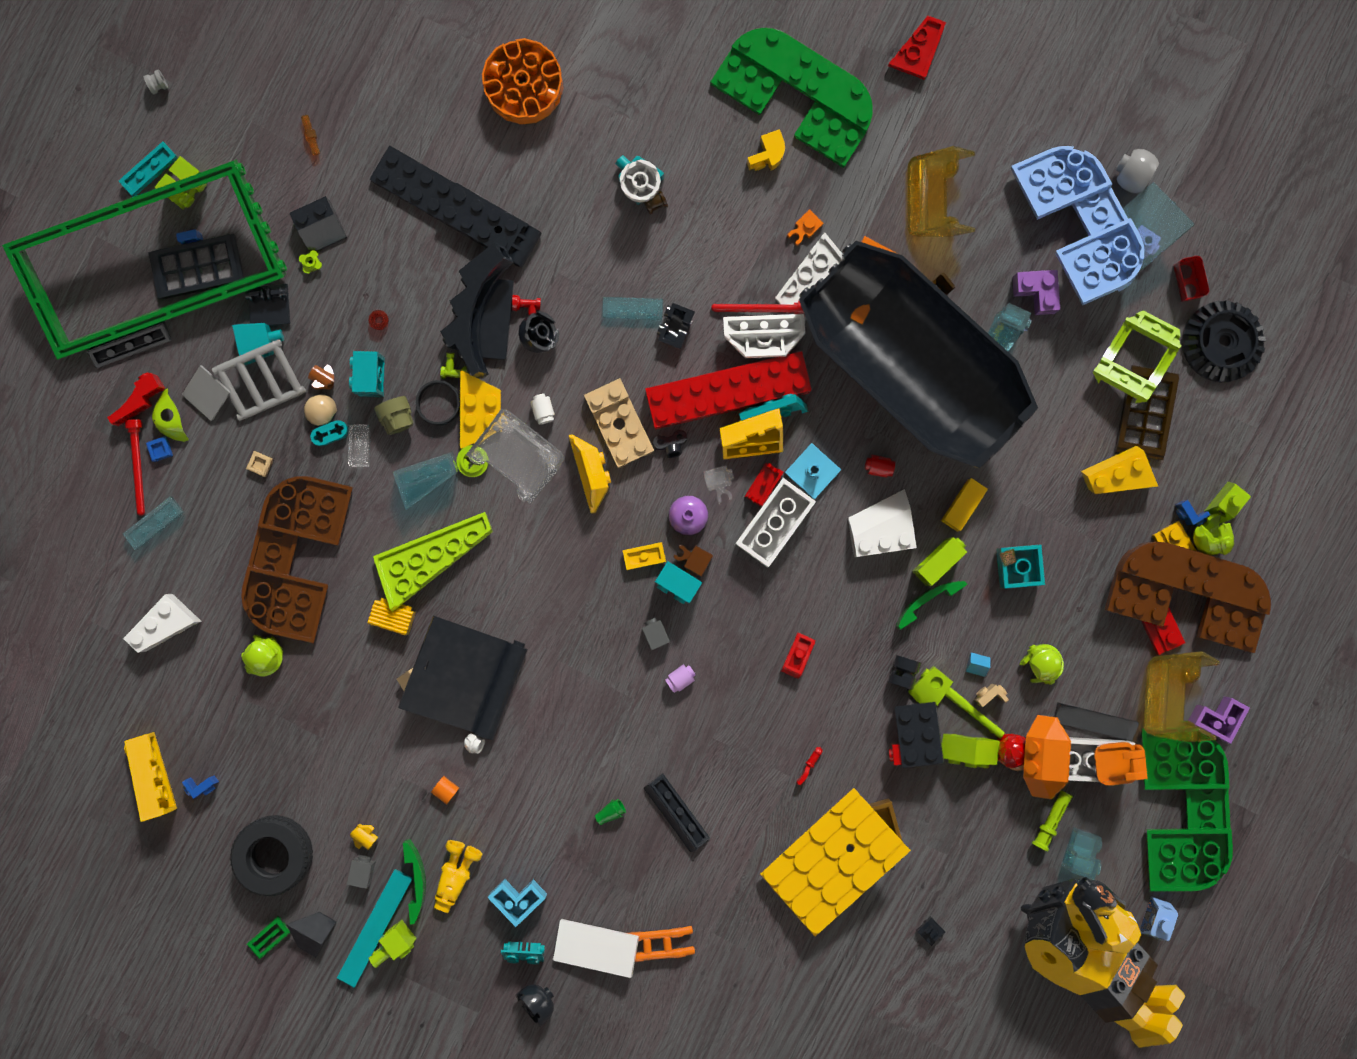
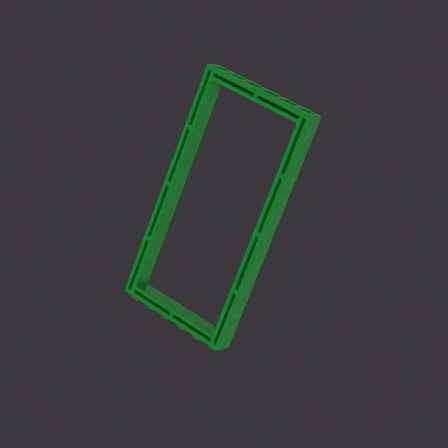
M237 159L2 245L57 360L281 279L286 275V264L283 260L279 259L277 254L279 248L276 242L270 238V227L267 221L264 222L262 219V208L259 202H255L253 198L254 190L251 183H247L244 177L246 171L242 163H238ZM228 176L268 269L69 341L25 249Z

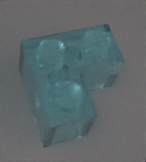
M1073 827L1061 865L1072 873L1095 880V877L1101 871V860L1096 858V854L1102 848V838L1096 834Z

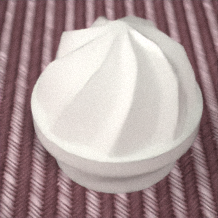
M470 734L464 740V747L470 753L479 754L485 744V739L476 734Z

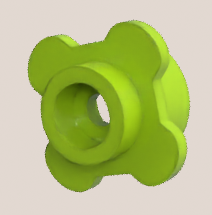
M314 250L310 251L307 255H300L299 261L303 264V271L307 274L322 267V263L317 257L318 253Z

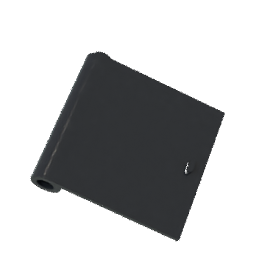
M433 615L398 708L474 732L478 736L493 740L528 649L525 648V643L514 640L511 643Z

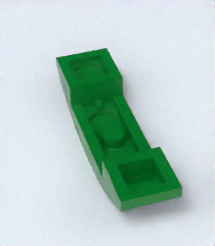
M965 581L948 582L925 591L915 598L903 611L897 621V629L901 630L916 620L917 617L913 611L941 592L945 591L947 596H951L968 584Z
M409 839L403 842L404 863H413L416 900H411L408 904L411 925L415 924L424 905L426 876L421 856L413 842Z

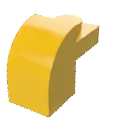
M780 129L761 136L760 143L764 152L747 158L749 170H760L768 164L770 171L780 165L785 151V143Z

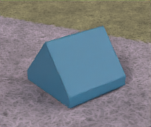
M970 652L965 672L986 677L990 669V657Z

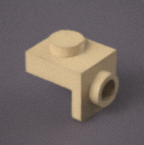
M991 684L987 688L983 687L976 693L977 697L974 700L979 706L984 707L996 695L1005 703L1009 699L1006 697L1008 693L1001 685Z

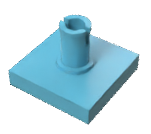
M811 443L786 470L785 474L812 499H815L841 469Z

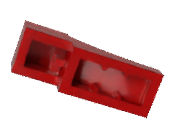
M144 373L138 377L139 380L134 382L136 387L128 400L117 411L107 417L112 425L119 426L125 423V420H130L152 406L149 398L165 390L158 375Z

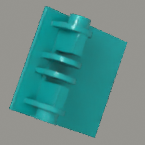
M508 941V943H504V950H501L503 959L507 960L508 963H519V960L527 961L528 964L536 965L539 964V961L544 962L545 945H541V943H531L529 951V942H527L526 951H523V942H520V950L518 951L519 942Z

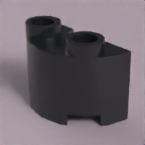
M672 303L671 306L668 305L664 316L667 317L664 325L660 324L657 335L660 336L658 340L681 349L695 311Z

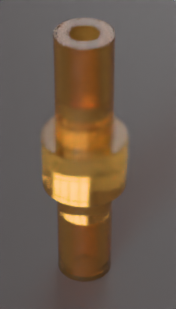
M303 115L301 120L305 130V140L309 142L312 155H319L316 131L312 128L309 115Z

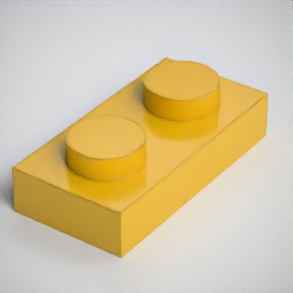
M662 542L623 550L627 570L666 562Z

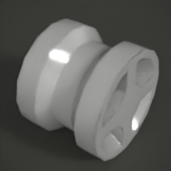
M159 69L154 71L152 75L143 76L146 85L153 95L158 93L160 89L165 90L168 88L167 82Z

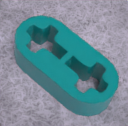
M333 421L314 429L310 436L311 441L317 446H326L345 438L349 433V427L343 421ZM337 425H339L340 427H344V429L341 430V435L339 433H331L332 431L337 429ZM319 432L321 434L328 433V436L323 437V442L316 440Z

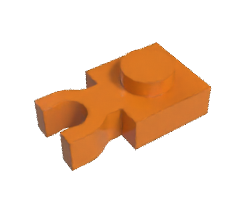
M809 209L795 223L798 228L791 230L787 237L790 239L792 235H797L799 239L795 242V245L798 247L805 235L810 238L824 223Z

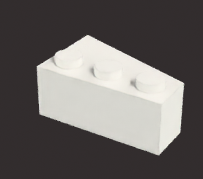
M165 594L123 639L136 652H146L202 621L173 594Z

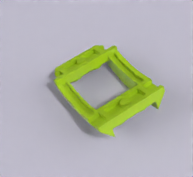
M1145 311L1138 312L1133 317H1127L1093 371L1098 383L1102 380L1136 398L1135 403L1147 402L1182 346L1179 340L1181 337L1180 329ZM1133 329L1168 347L1149 380L1113 362Z

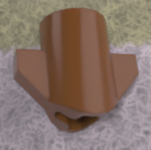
M315 365L311 369L308 379L313 381L311 385L313 389L333 388L334 374L329 365H326L324 369Z

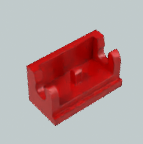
M765 463L745 497L762 507L784 472L776 469L770 463Z

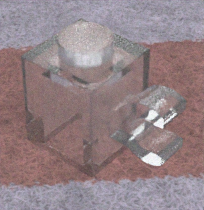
M726 465L704 471L703 476L708 492L716 490L719 503H722V494H727L729 501L732 500L731 492L725 489V487L732 485L731 481H734L732 470H728Z

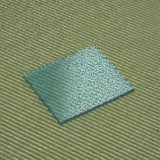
M1154 182L1123 208L1127 218L1132 219L1144 244V259L1139 272L1195 225Z

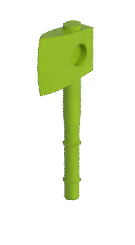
M934 666L929 670L926 668L921 674V678L915 683L914 689L908 691L920 704L936 702L938 706L943 697L946 696L998 738H1001L1005 733L950 687L953 681Z

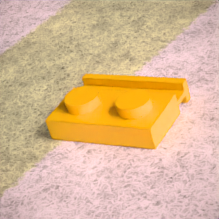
M1176 521L1152 535L1155 542H1166L1196 551L1180 521Z

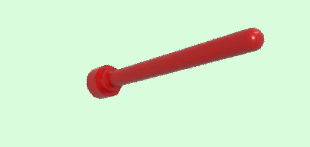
M799 301L794 303V305L713 304L711 306L713 312L804 314Z
M125 420V429H128L131 440L136 510L139 516H143L145 514L138 434L140 428H142V420Z

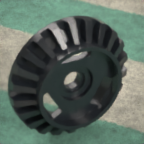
M1228 300L1215 301L1195 311L1188 319L1182 334V349L1190 367L1203 378L1214 382L1235 381L1252 372L1261 361V356L1265 351L1264 342L1266 341V336L1263 335V325H1260L1257 315L1254 316L1248 307L1245 308L1238 302L1234 303ZM1231 317L1240 321L1246 328V331L1244 332L1231 322ZM1205 328H1209L1207 347L1203 345V332ZM1221 336H1226L1229 339L1227 347L1219 343ZM1240 353L1242 354V361L1226 365L1225 359Z

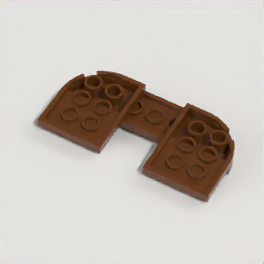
M297 476L282 481L267 495L262 507L241 594L245 612L252 623L261 630L274 635L314 643L328 584L291 576L289 572L299 536L329 544H339L353 487L314 477Z
M1144 542L1132 550H1128L1122 556L1114 573L1105 606L1106 611L1163 627L1173 590L1177 588L1207 597L1197 637L1250 653L1256 652L1265 615H1270L1271 598L1268 587L1257 572L1244 565L1166 542Z

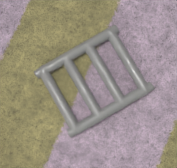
M280 339L212 368L214 375L217 374L222 384L231 391L229 397L238 412L237 419L239 421L306 393V389L304 386H300L281 349L282 343ZM274 351L293 390L284 394L281 393L262 355ZM254 358L275 397L265 402L244 365L245 362ZM233 367L238 369L256 406L245 410L225 371Z

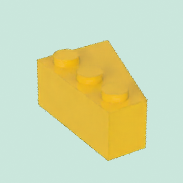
M778 408L720 428L723 459L783 452V425L780 409Z
M1137 446L1081 471L1088 489L1094 494L1158 486L1144 450Z

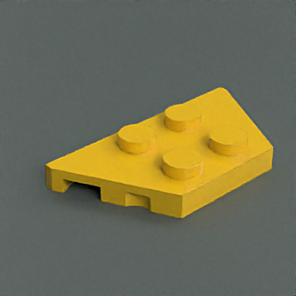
M461 370L460 448H464L501 430V390Z

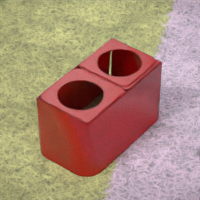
M1200 256L1184 258L1173 265L1182 302L1201 298L1209 293L1205 268ZM1182 265H1188L1192 269V274L1187 279L1182 277L1180 268ZM1187 284H1192L1196 288V295L1192 298H1187L1185 289Z

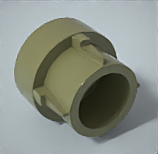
M406 396L390 399L374 408L378 420L384 426L388 435L402 432L413 426L411 407Z

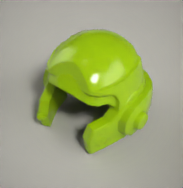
M1219 513L1209 516L1207 521L1203 525L1197 526L1194 531V544L1201 553L1211 556L1216 554L1227 555L1234 546L1231 524L1222 523L1219 527Z
M254 635L255 641L249 644L245 651L241 653L246 672L263 677L271 675L282 663V648L274 637L264 638Z
M1049 644L1031 645L1027 650L1028 653L1021 660L1020 665H1025L1030 660L1031 669L1037 677L1036 679H1030L1032 683L1044 682L1049 685L1054 684L1055 680L1062 674L1064 667L1060 652Z

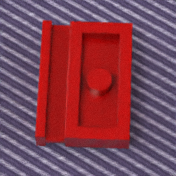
M1168 608L1163 627L1141 621L1157 655L1185 643L1170 608Z

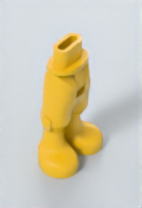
M448 840L445 845L446 850L450 852V858L441 867L442 874L435 895L436 902L434 908L445 913H449L451 906L455 905L466 881L470 879V865L473 861H480L482 857L481 851L472 846H467L461 866L457 869V863L465 844L454 840Z

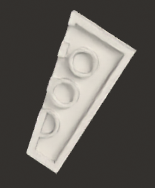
M825 232L775 297L779 304L794 305V303H798L799 295L806 287L810 288L819 279H825L829 275V269L834 264H839L842 261L841 251Z

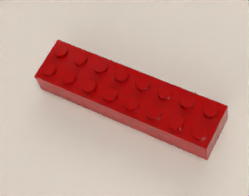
M801 351L788 354L786 357L771 358L645 388L654 428L657 430L762 405L770 400L777 401L787 394H796L797 396L808 394L811 392V386Z

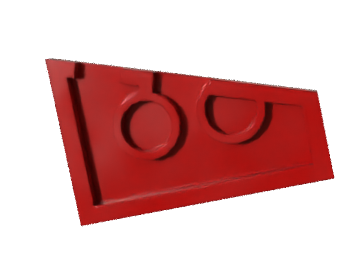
M927 16L896 56L889 62L888 67L925 80L946 22Z

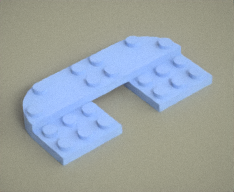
M1072 146L1055 147L1013 165L1011 171L1037 220L1070 205L1076 211L1088 237L1056 250L1055 254L1081 304L1085 305L1118 290L1120 292L1134 281L1144 259V244L1132 219L1127 218L1111 188L1112 182L1099 160L1086 150L1082 152L1073 149L1074 147Z

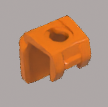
M1118 742L1102 744L1096 748L1094 753L1096 775L1100 783L1110 786L1130 784L1135 780L1148 779L1145 749L1141 745Z

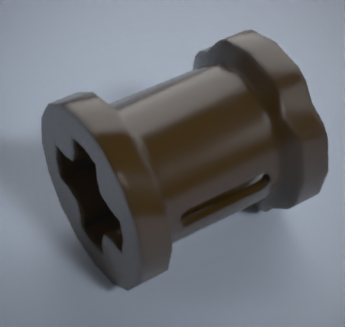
M661 190L658 191L654 198L644 202L650 215L653 214V211L662 207H668Z

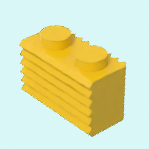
M381 598L380 601H374L367 623L402 635H409L416 612L411 611L412 607L402 604L392 612L387 599Z

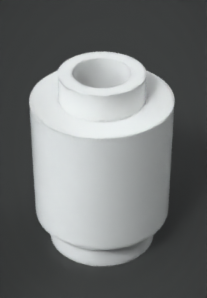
M545 394L534 396V400L530 403L538 424L541 425L554 421L553 416L555 414L550 397H545Z

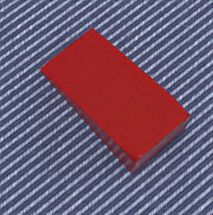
M798 632L780 671L799 679L816 640Z

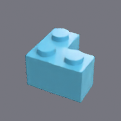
M504 879L490 892L488 898L516 927L546 898L547 893L534 879L520 893Z

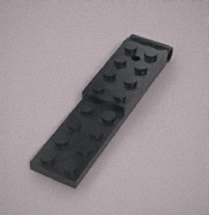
M390 145L369 179L376 185L485 248H488L494 242L504 246L514 262L513 264L520 268L523 267L542 235L539 230L464 186L454 183ZM501 228L502 232L496 233V230Z

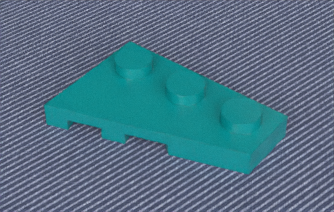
M787 394L780 400H770L762 406L746 408L745 412L739 413L741 421L778 408L780 409L781 416L784 417L791 416V412L801 410V413L809 411L807 404L796 394Z

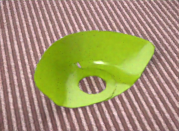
M167 388L156 402L152 414L153 422L163 435L177 441H188L189 438L184 433L178 409L170 398ZM164 409L172 410V420L168 422L162 420L161 412Z

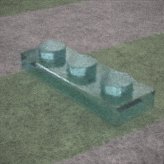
M603 297V318L662 320L663 299Z
M170 496L125 531L123 535L132 547L138 550L185 512L175 499Z

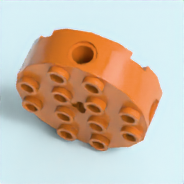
M523 38L515 39L516 41H510L506 44L503 43L493 50L484 65L482 82L486 98L493 110L506 121L521 125L537 123L548 117L560 103L564 89L560 65L553 52L540 42Z

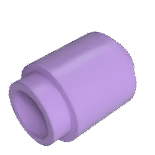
M683 664L670 673L665 681L674 693L676 691L680 692L695 681L693 677L696 674L689 665L685 667Z

